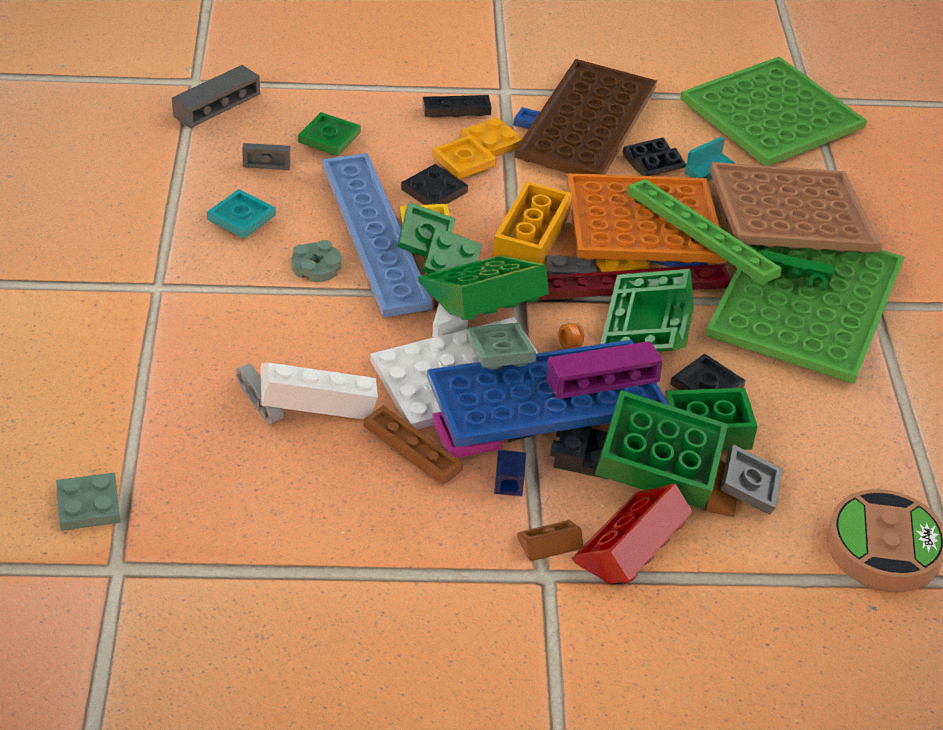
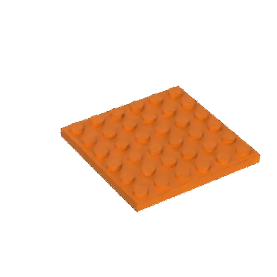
M568 173L567 185L568 192L572 193L570 207L577 258L586 260L608 259L611 261L633 260L637 262L650 260L658 262L680 261L683 263H726V260L703 246L700 242L627 194L628 185L647 179L719 227L707 178Z

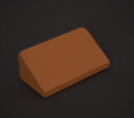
M720 460L706 511L734 517L737 498L720 490L725 462Z
M571 520L517 533V538L530 561L579 550L583 547L582 530Z

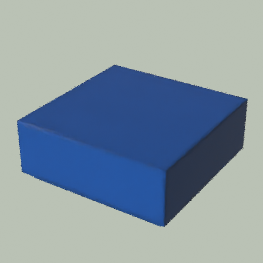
M521 107L514 118L513 125L529 129L540 112Z

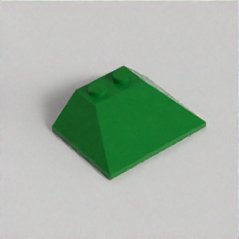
M690 269L617 275L601 344L632 340L634 344L651 341L657 352L676 351L686 348L694 310Z

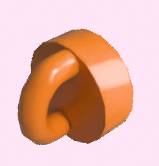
M579 323L561 325L558 331V339L564 349L582 346L585 336L583 327Z

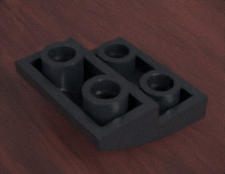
M664 137L624 146L622 151L627 161L642 176H652L686 167V163L677 148L671 149Z

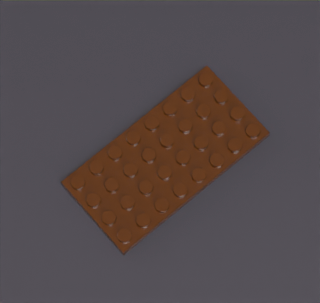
M575 59L515 149L514 158L566 173L605 175L656 89L657 80Z

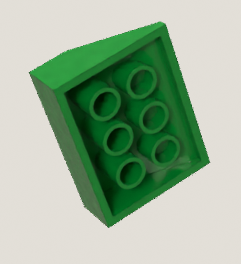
M504 255L490 257L418 277V282L451 315L461 317V320L475 319L476 315L481 313L493 314L498 312V308L502 307L514 308L518 306L519 302L523 301L535 302L539 300L540 296L549 294L546 264Z
M621 390L595 475L642 490L676 484L688 505L704 509L713 490L728 424Z

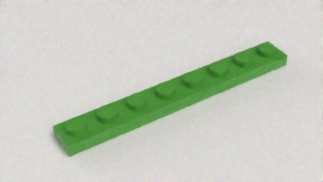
M647 179L628 185V195L700 242L703 246L718 254L721 258L736 266L755 281L764 284L780 277L781 267Z

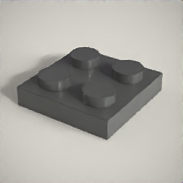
M733 444L727 452L720 490L770 515L776 508L782 469Z

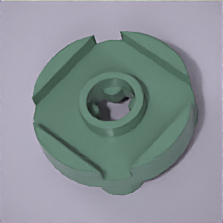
M320 240L319 242L304 245L299 244L293 248V255L291 257L292 270L296 276L302 278V275L309 277V281L312 282L327 281L334 278L336 271L341 269V254L328 240Z

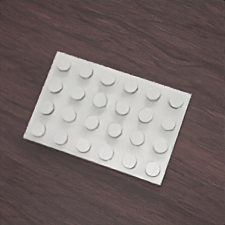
M513 317L481 326L516 323L517 320ZM466 329L370 354V362L403 420L417 430L434 426L432 413L441 412L427 379V369L479 362L467 339Z

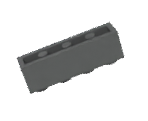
M240 65L172 97L173 117L189 128L209 120L260 95V76L244 65Z

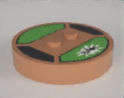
M884 489L863 490L847 496L835 508L827 532V546L839 568L857 582L881 591L907 592L924 587L939 573L943 563V524L931 509L908 495Z

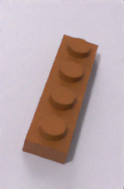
M384 405L364 418L365 428L442 485L463 471V463Z

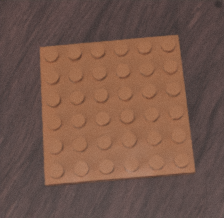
M711 162L710 173L735 238L747 246L764 245L766 247L782 246L791 249L811 248L814 250L830 249L839 252L879 253L881 242L845 171Z

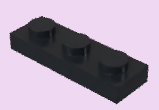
M489 95L426 96L422 100L425 117L491 115L492 110Z

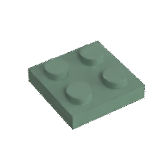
M115 472L56 480L61 531L121 523Z

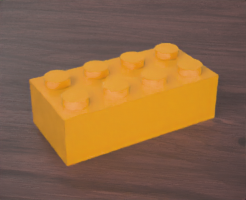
M526 181L494 236L492 257L504 255L544 264L546 255L548 256L569 217L572 193Z

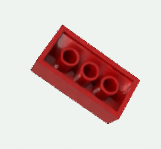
M676 484L637 491L572 557V560L575 564L609 584L618 582L623 584L629 583L638 576L637 572L643 565L653 560V554L670 541L669 537L685 525V520L692 513V510Z

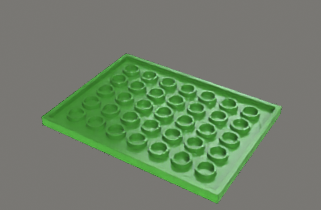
M750 245L749 247L760 253L761 249L833 265L835 268L831 282H828L825 291H821L822 283L820 281H814L810 289L807 285L808 277L794 279L788 277L785 273H781L780 277L775 280L761 284L737 268L706 329L705 336L855 384L901 269L904 256L881 249L879 253H861L859 251L839 252L830 249H791L782 246Z

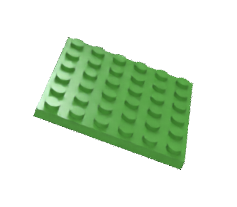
M781 57L770 59L682 91L680 96L683 102L764 166L773 165L861 130L867 124L865 118Z

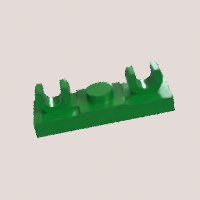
M760 249L761 255L782 268L781 273H785L788 277L794 279L808 277L807 285L810 289L816 280L822 283L821 291H825L828 282H831L835 268L833 265Z

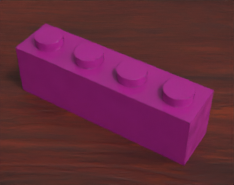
M651 341L548 358L546 379L556 398L561 399L660 382L663 360Z

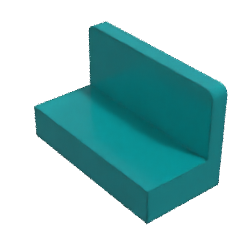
M719 137L688 152L685 174L690 178H707L708 182L713 179L710 173L711 162L735 164L734 161L722 153L725 139Z

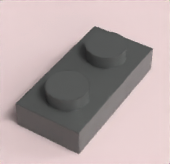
M243 143L244 168L290 170V146Z
M546 255L547 275L597 272L596 259L586 260L570 256Z

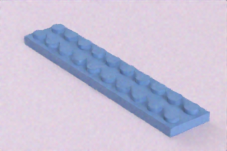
M368 153L322 159L323 170L382 317L432 310L433 302L429 292L418 282V277L421 274L412 253L397 247L401 228Z

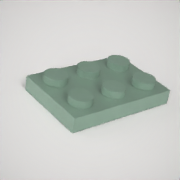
M518 322L466 328L467 339L482 368L494 370L505 365L525 366L528 363L536 362V351Z

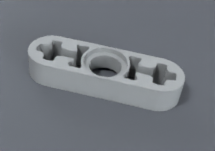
M250 363L236 368V378L241 389L267 424L271 425L283 420L284 413L282 408L262 406L261 376Z

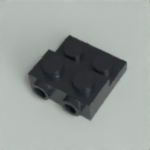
M593 426L557 431L556 437L560 439L559 441L553 440L550 456L555 457L554 468L607 479L595 475L607 431L593 429Z

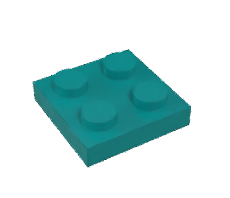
M240 189L207 211V220L243 239L276 216V207Z

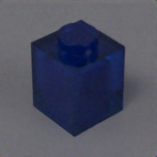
M498 450L494 494L523 495L526 452Z

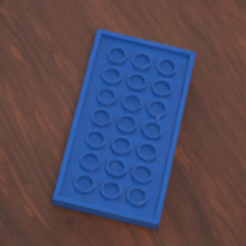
M632 340L537 353L536 362L528 363L525 366L505 365L499 369L491 370L482 368L480 362L427 369V379L455 447L610 423L621 390L669 405L657 383L561 399L556 398L546 379L549 357L634 344Z

